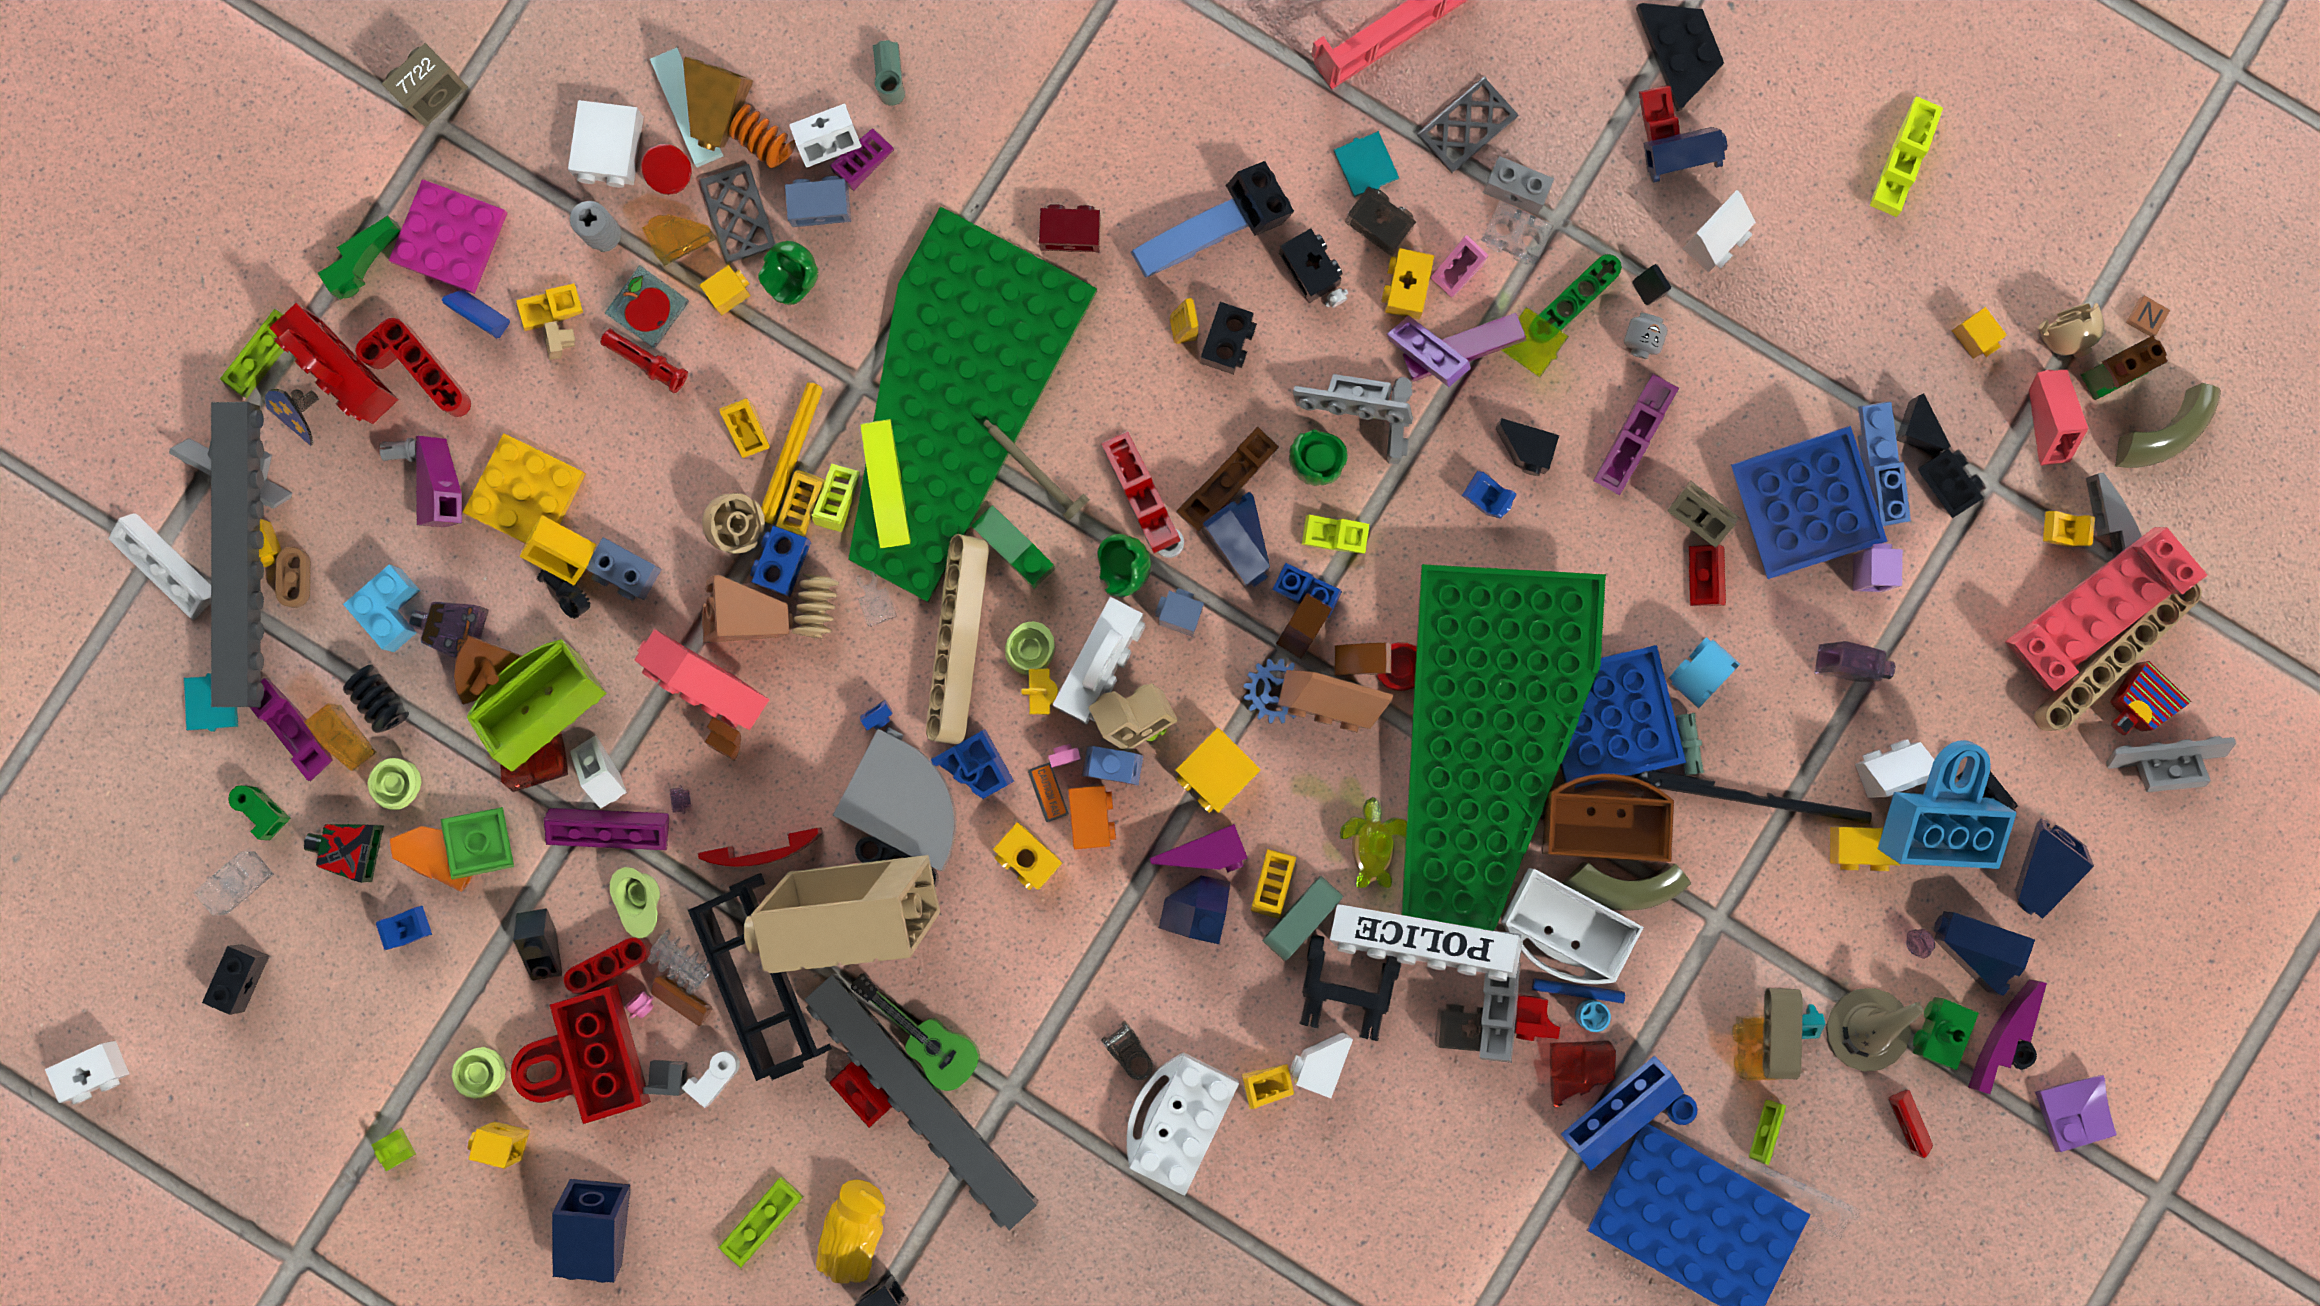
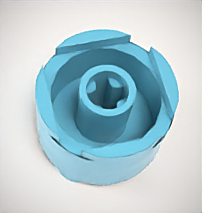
M1707 637L1689 656L1692 661L1689 662L1685 659L1669 677L1673 681L1671 684L1698 709L1740 665L1714 640L1710 641Z

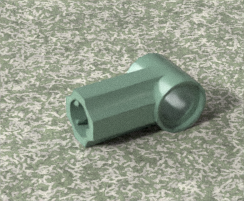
M890 40L879 41L873 45L876 73L875 87L884 104L895 106L901 103L905 97L899 44ZM889 84L897 85L892 91H884V88Z

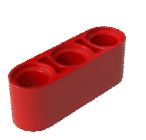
M645 937L625 939L571 967L564 975V985L568 991L576 994L590 991L649 960L653 952L652 944ZM634 942L638 943L642 948V954L638 959L633 958L630 954V946ZM606 957L612 958L615 964L614 970L611 973L603 969L602 964ZM578 971L584 972L587 976V983L584 987L576 983L575 977Z

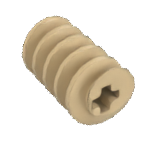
M803 574L809 579L801 581L800 586L807 591L798 593V598L806 603L796 605V610L804 615L794 617V621L802 627L792 629V633L824 639L822 634L831 633L832 630L824 626V622L833 621V617L826 614V610L835 609V605L827 600L837 597V594L829 590V588L839 585V582L829 577Z

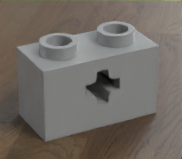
M1499 156L1483 193L1538 215L1545 203L1554 178Z

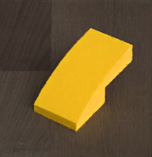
M575 283L546 289L545 294L516 300L524 331L544 327V323L560 322L583 313Z

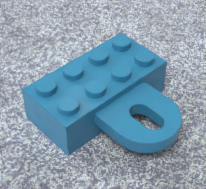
M1967 740L1956 741L1946 746L1933 762L1924 794L1894 792L1878 850L1899 864L2000 869L2017 812L1994 798H1982L1991 768L1988 753L1982 747ZM1967 757L1962 777L1955 783L1959 764L1963 758Z

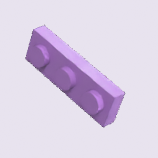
M1409 315L1387 333L1388 339L1392 344L1448 387L1471 369L1470 363L1466 358Z

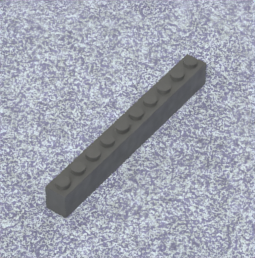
M211 402V707H261V700L264 696V687L261 683V670L264 666V657L261 653V639L264 635V627L261 623V609L264 605L261 579L264 575V567L261 557H259V549H262L264 544L263 533L260 531V519L264 514L263 503L260 501V488L264 484L263 473L260 470V458L264 454V446L260 440V428L263 426L264 417L260 406L250 402Z
M837 973L828 977L804 999L808 1003L806 1009L810 1015L817 1021L820 1019L824 1021L829 1027L826 1030L828 1035L837 1044L842 1042L849 1051L846 1054L850 1060L858 1067L861 1064L869 1072L867 1078L878 1090L882 1087L889 1095L887 1100L897 1112L903 1110L910 1118L908 1124L912 1130L919 1136L922 1133L930 1141L928 1144L930 1150L938 1158L943 1156L950 1163L951 1166L948 1169L952 1175L960 1182L963 1179L971 1187L969 1190L971 1196L980 1205L984 1202L992 1211L989 1214L990 1217L1000 1228L1005 1225L1010 1231L1037 1206L1039 1200L943 1092L929 1081L925 1072Z

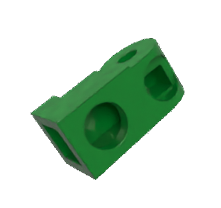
M240 785L233 788L229 793V805L235 811L243 812L256 825L250 832L258 840L270 841L291 819L257 787Z

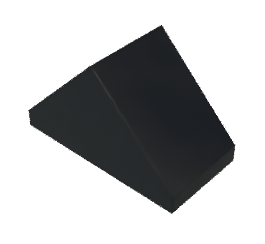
M1923 393L1910 400L1896 440L1933 454L1950 448L1951 445L1925 394Z

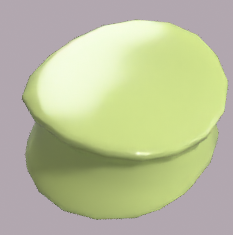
M1035 621L1025 622L1016 627L1007 639L1005 646V657L1008 664L1016 672L1029 675V669H1045L1051 662L1055 652V641L1050 629L1044 624Z
M398 758L385 759L377 764L369 775L367 782L369 793L374 801L383 808L400 810L408 806L417 796L421 786L420 772L414 764Z
M486 1047L474 1048L465 1052L453 1065L452 1079L454 1087L462 1095L473 1099L484 1098L493 1094L505 1079L506 1067L504 1059L497 1052Z

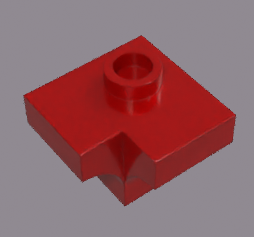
M1518 994L1515 1025L1517 1039L1534 1041L1535 1037L1559 1039L1560 1027L1553 1024L1548 1018L1547 1008L1549 1000Z

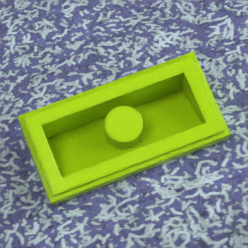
M1765 1100L1749 1153L1750 1159L1769 1165L1786 1105Z

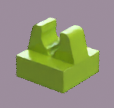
M402 1128L395 1130L371 1145L375 1151L376 1158L382 1164L385 1171L391 1170L416 1155Z

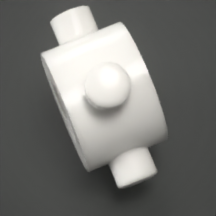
M1339 288L1326 297L1328 300L1325 302L1326 306L1334 308L1348 299L1346 297L1348 294L1347 289L1342 290V288Z

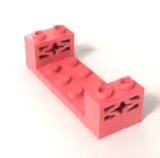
M2154 527L2011 636L2005 643L2043 688L2056 691L2080 673L2076 669L2077 665L2169 595L2184 594L2205 578L2207 574L2167 527Z

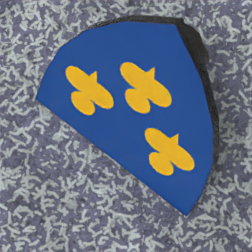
M280 389L268 391L265 395L266 408L310 446L313 445L311 430L302 413L319 400L317 394L310 390L303 396V392L296 389L291 392L290 397L286 391Z

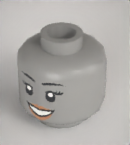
M1640 313L1639 317H1634L1630 320L1624 344L1632 349L1631 355L1648 359L1649 354L1656 355L1662 351L1668 332L1667 327L1662 324V318L1647 313Z

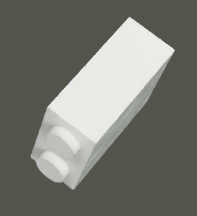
M578 100L568 170L577 178V181L585 184L603 181L607 185L617 188H623L624 184L634 185L644 118L639 109L631 106Z

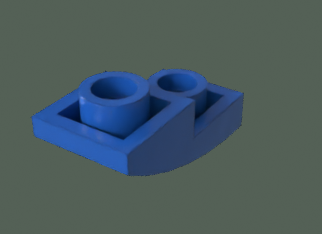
M1287 563L1284 564L1272 589L1299 605L1305 595L1309 593L1333 609L1342 593L1341 589L1318 580L1313 575ZM1332 609V611L1330 612V614H1329V616H1328L1327 618H1330V616H1331V614H1332V612H1333V609Z

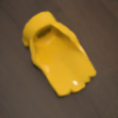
M858 1179L845 1182L840 1189L839 1198L832 1204L826 1215L818 1243L816 1269L819 1272H823L825 1276L830 1277L834 1283L844 1284L850 1281L861 1283L868 1279L872 1267V1258L878 1241L883 1234L881 1216L885 1214L886 1209L884 1197L876 1186Z

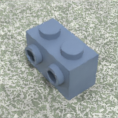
M827 176L822 178V181L811 182L809 179H796L793 181V184H785L787 217L792 227L851 222L849 188L845 179H840L838 176Z
M604 537L601 539L586 568L593 573L591 579L606 587L609 583L620 587L617 593L631 601H634L635 597L645 600L662 570Z
M1177 588L1176 592L1169 591L1167 598L1161 596L1155 616L1159 617L1160 626L1193 637L1204 603L1194 600L1193 593Z

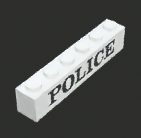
M1337 904L1330 936L1331 942L1338 946L1337 950L1344 953L1355 954L1356 950L1366 951L1367 956L1376 959H1385L1386 955L1397 957L1398 962L1415 965V961L1427 962V967L1437 970H1445L1446 966L1458 968L1457 972L1461 974L1475 976L1476 971L1488 973V978L1498 981H1507V977L1516 978L1522 941L1518 935Z

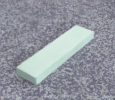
M678 48L651 58L650 61L695 166L700 167L724 157L721 148L716 147L715 151L697 145L698 139L690 136L683 59Z

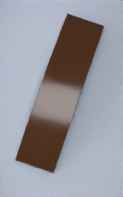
M1257 426L1221 467L1181 505L1176 513L1196 532H1199L1202 529L1203 523L1230 502L1270 459L1279 446Z

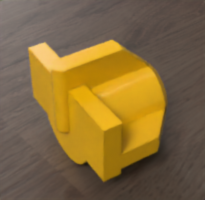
M1029 669V688L1021 689L1023 696H1029V714H1050V706L1053 705L1059 694L1058 686L1050 679V669Z

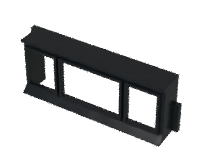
M762 873L729 886L730 892L688 909L756 1081L768 1076L771 1077V1080L792 1073L803 1068L804 1061L815 1058L832 1049L830 1044L816 1048L786 972L770 973L785 1011L757 1022L729 950L745 944L744 934L725 942L713 912V907L739 896L747 917L751 916L759 906L753 890L766 884ZM789 1020L802 1054L775 1065L761 1031Z

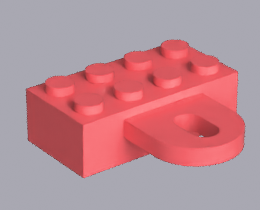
M656 629L653 630L647 641L643 640L637 649L639 653L634 661L644 667L641 672L655 682H658L660 679L658 685L673 695L681 692L679 697L693 706H699L701 703L700 709L716 718V716L719 717L721 714L720 720L735 729L738 725H741L750 730L769 702L767 697L735 675Z

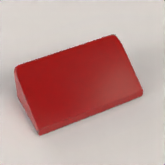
M1713 545L1689 546L1690 606L1726 605L1724 546L1718 545L1716 548Z
M851 1061L829 1084L870 1128L892 1108L887 1100L889 1095L882 1087L878 1090L867 1078L869 1072L862 1064L858 1067Z
M1904 1090L1890 1096L1888 1100L1911 1153L1921 1158L1927 1157L1933 1148V1143L1910 1090Z

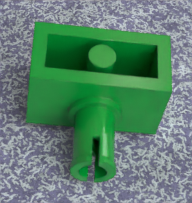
M1934 997L1933 1001H1930L1924 1010V1018L1926 1019L1922 1029L1918 1030L1914 1036L1913 1046L1915 1048L1913 1054L1947 1068L1957 1070L1979 1013L1947 999Z

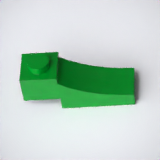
M387 215L337 247L343 257L318 272L321 280L332 295L341 300L343 298H350L359 292V288L365 285L363 278L372 262L386 246L399 236L401 228L398 223Z

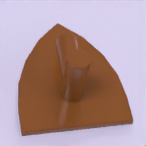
M468 635L460 648L454 667L455 688L462 704L476 701L489 684L495 685L499 681L498 674L522 655Z

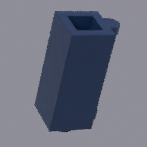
M1714 127L1643 143L1647 172L1650 173L1653 183L1660 181L1661 174L1714 162L1716 168L1722 167L1723 160H1725L1724 151L1728 147L1725 134L1722 133L1721 129Z

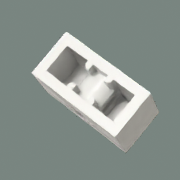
M845 103L789 124L806 168L862 147Z
M116 1041L99 1044L45 1069L58 1103L72 1101L73 1105L90 1099L92 1097L90 1092L98 1088L103 1092L120 1085L119 1079L129 1075Z

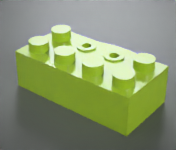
M560 639L527 652L498 674L499 681L495 685L489 684L481 693L468 713L467 719L490 756L512 772L518 766L525 763L541 747L549 743L568 725L574 723L592 705L597 704L607 693L582 656Z

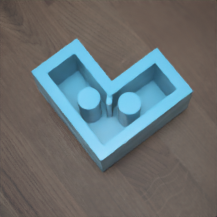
M389 564L343 605L382 650L395 652L417 633L398 610L421 590L401 568Z

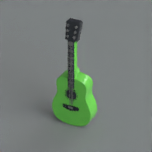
M861 973L852 983L851 989L867 1002L871 1001L910 1034L905 1046L906 1052L922 1065L927 1078L935 1087L944 1091H952L970 1078L980 1059L979 1049L973 1040L965 1035L949 1031L935 1018H929L918 1026L878 992L879 988L865 973Z

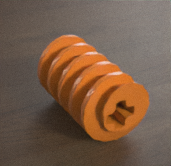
M745 104L732 120L729 128L730 137L738 140L742 147H747L751 154H757V158L760 161H766V165L769 168L780 166L793 153L796 146L795 140L786 144L787 133L784 132L777 137L779 127L774 125L768 130L769 119L764 118L758 122L761 115L760 112L755 111L749 115L751 105Z

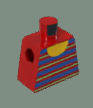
M2150 661L2139 662L2132 667L2110 701L2111 705L2120 712L2118 717L2111 723V726L2124 736L2133 727L2141 732L2152 731L2186 707L2191 700Z

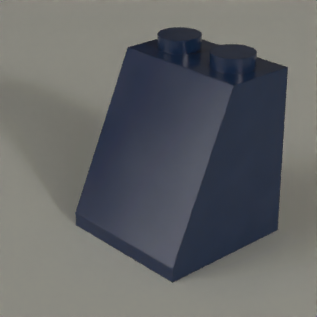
M569 1179L552 1213L553 1277L568 1280H591L599 1283L615 1282L623 1262L630 1184Z

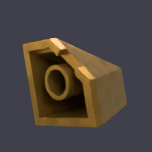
M685 56L683 67L690 136L698 139L697 145L712 151H715L716 147L725 148L730 137L729 128L732 120L743 106L753 80L721 67L707 65L701 60Z

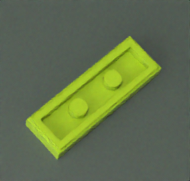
M276 309L271 312L220 378L222 382L246 399L284 352L274 341L277 335L269 328L283 315Z
M781 1176L718 1248L738 1267L742 1268L804 1196Z

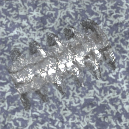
M667 929L651 947L648 963L653 965L660 961L658 971L664 972L669 969L667 978L670 980L679 976L677 986L683 987L688 984L686 993L691 995L707 982L713 972L706 969L709 963L707 959L700 963L697 962L700 952L697 951L690 956L687 954L690 944H686L681 948L678 947L681 937L678 936L670 941L668 938L671 929Z

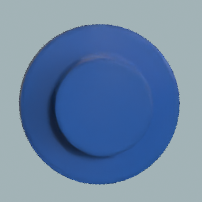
M1682 1094L1666 1107V1112L1672 1122L1678 1125H1687L1696 1118L1698 1108L1692 1097Z

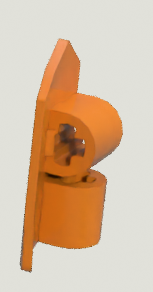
M420 826L389 839L392 858L429 879L434 878L463 892L473 877L451 879L443 831L440 829Z

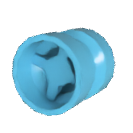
M1587 999L1579 1003L1575 1009L1576 1022L1586 1030L1600 1032L1606 1029L1610 1023V1011L1601 1002Z

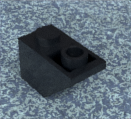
M547 908L517 913L513 941L531 981L562 976L556 928Z

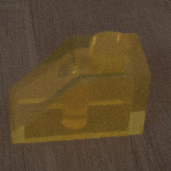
M671 214L665 216L657 215L647 222L648 225L642 227L657 258L664 266L717 239L708 225Z
M328 703L304 721L321 746L350 771L355 770L377 753L342 705Z

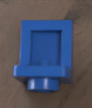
M1477 471L1461 496L1485 515L1502 518L1511 509L1517 494L1512 490L1504 489L1484 472Z
M423 906L412 908L393 917L376 922L385 950L404 946L432 935Z

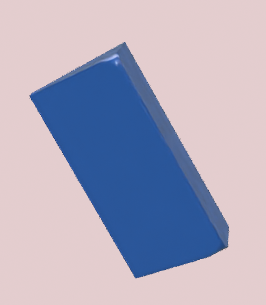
M464 290L456 291L442 298L443 304L496 339H500L510 324L508 318Z

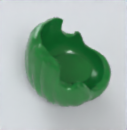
M782 241L775 244L764 256L763 260L765 263L758 274L760 283L775 301L785 305H795L814 287L818 279L819 270L813 255L807 248L793 241Z
M1315 429L1306 433H1300L1294 439L1289 450V463L1293 474L1305 484L1313 486H1324L1335 482L1340 477L1348 459L1347 448L1340 438Z
M1124 534L1110 535L1101 542L1097 555L1100 565L1099 578L1108 586L1105 592L1110 596L1118 597L1132 595L1146 583L1151 573L1152 562L1148 550H1146L1145 545L1139 539Z

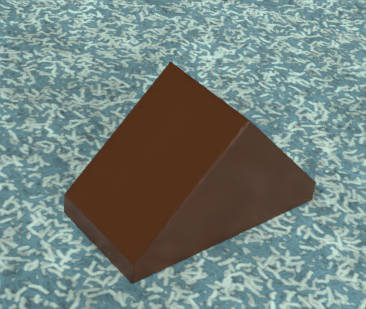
M1307 593L1276 644L1302 659L1333 608Z

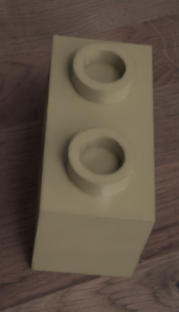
M1691 480L1668 509L1670 514L1715 548L1735 526L1739 516Z

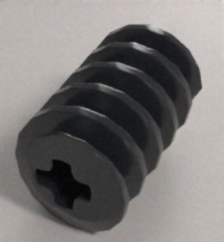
M367 665L348 679L343 686V691L346 695H351L350 701L353 704H358L357 710L361 714H365V721L373 723L372 730L375 733L390 730L405 721L409 716V712L398 713L403 704L401 702L390 703L395 698V693L392 692L384 695L389 685L384 683L377 686L376 683L382 676L380 674L370 676L369 674L375 667Z

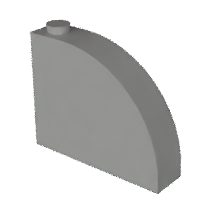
M887 727L886 731L877 729L833 816L912 857L929 855L931 867L944 871L955 843L957 821L953 796L941 772L927 756L915 747L902 741L903 734L890 727Z

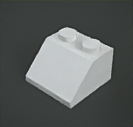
M1738 190L1729 197L1683 247V250L1707 272H1710L1715 265L1721 269L1733 256L1729 250L1735 244L1741 247L1752 236L1749 229L1756 222L1742 194Z
M1906 739L1890 745L1892 750L1882 754L1880 750H1876L1863 755L1864 761L1856 763L1855 766L1868 798L1888 797L1893 795L1894 792H1902L1926 783L1934 758L1921 742L1910 743Z
M1341 1032L1304 1049L1301 1056L1296 1055L1290 1069L1295 1084L1332 1098L1353 1039L1348 1034Z

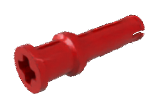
M611 328L603 334L600 341L602 346L607 347L646 371V375L652 381H660L668 386L669 391L672 393H677L684 385L688 376V371L684 368H676L668 363L667 358L662 355H652Z

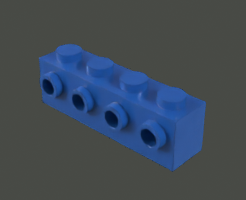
M1654 1055L1562 1132L1561 1135L1572 1151L1591 1171L1681 1096L1684 1091L1675 1076Z

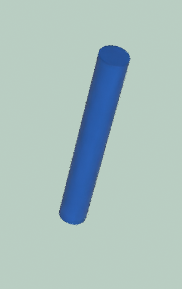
M1534 978L1532 983V990L1622 1004L1625 1001L1624 991Z

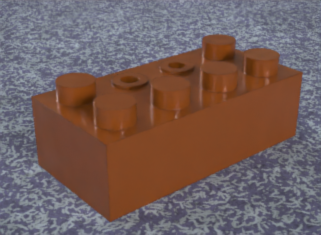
M1596 774L1565 782L1551 790L1545 801L1542 854L1671 862L1674 800L1653 785L1625 775ZM1597 780L1617 781L1642 789L1643 795L1637 797L1630 793L1610 789L1577 793L1575 786ZM1589 807L1594 809L1592 816H1589L1586 812ZM1619 809H1622L1624 811V816L1622 818L1617 816V811Z

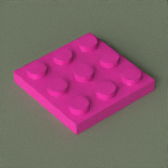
M422 179L389 261L392 264L475 294L507 212L499 207Z

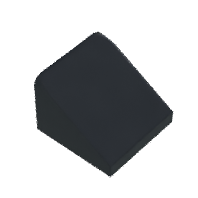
M1658 264L1652 265L1632 281L1633 286L1645 305H1650L1659 300L1671 290V286Z

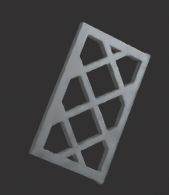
M1482 77L1419 131L1417 136L1453 173L1519 115L1489 83L1487 78ZM1482 86L1489 93V102L1472 101V94ZM1458 106H1466V122L1449 120V114ZM1471 107L1488 108L1487 123L1470 122ZM1493 108L1503 109L1509 115L1500 124L1492 123ZM1435 126H1443V141H1433L1427 133ZM1448 126L1465 127L1464 143L1447 142ZM1470 128L1487 129V135L1477 144L1469 143ZM1447 148L1464 149V155L1452 163L1446 156Z
M749 164L699 180L726 264L768 251L776 244ZM746 173L749 182L747 191L732 185L736 176ZM719 183L724 186L717 201L710 197L708 185ZM729 189L743 195L737 210L722 204ZM748 199L756 203L759 212L756 220L742 214ZM719 208L734 215L726 230L720 227L716 215ZM739 218L753 224L746 239L732 233ZM758 227L765 231L768 243L759 246L751 242ZM729 237L743 243L738 253L729 255L726 246Z

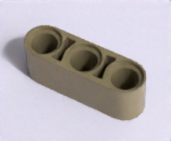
M1767 988L1765 991L1763 1025V1073L1765 1078L1797 1080L1800 1077L1803 1000L1799 989Z

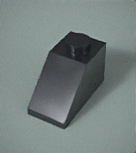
M1501 418L1497 423L1496 431L1515 465L1522 467V472L1529 475L1540 476V473L1545 474L1550 469L1559 435Z

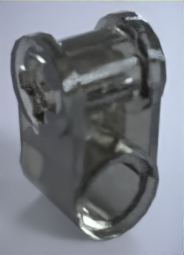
M1123 1021L1121 1028L1108 1038L1104 1036L1101 1038V1041L1131 1078L1143 1080L1152 1073L1154 1061L1131 1026L1126 1021ZM1124 1036H1127V1038L1124 1041H1122L1119 1045L1115 1044ZM1143 1057L1147 1060L1148 1070L1145 1073L1138 1074L1133 1071L1131 1062L1134 1058Z

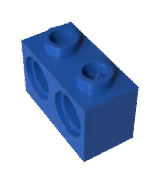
M773 526L771 532L767 531L763 537L761 548L764 550L760 560L756 559L750 572V576L753 577L752 583L791 597L811 541L806 537ZM785 539L790 540L791 549L789 552L779 554L777 550L779 542ZM773 567H778L780 569L779 579L775 582H768L767 572Z

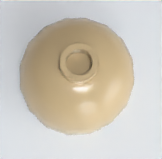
M2087 303L2064 310L2057 314L2060 318L2056 322L2049 325L2047 319L2038 326L2043 341L2050 350L2065 356L2073 354L2074 358H2080L2093 351L2091 347L2100 341L2105 327L2098 303H2095L2093 308Z
M741 493L720 495L708 504L703 514L702 526L707 541L715 548L728 553L738 554L746 553L757 545L760 533L764 532L765 521L763 511L755 500H751L747 495Z

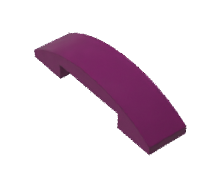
M264 677L261 680L264 687L261 707H250V709L258 719L267 723L293 756L291 761L306 780L311 782L333 761L332 756L318 733L302 713L271 681Z

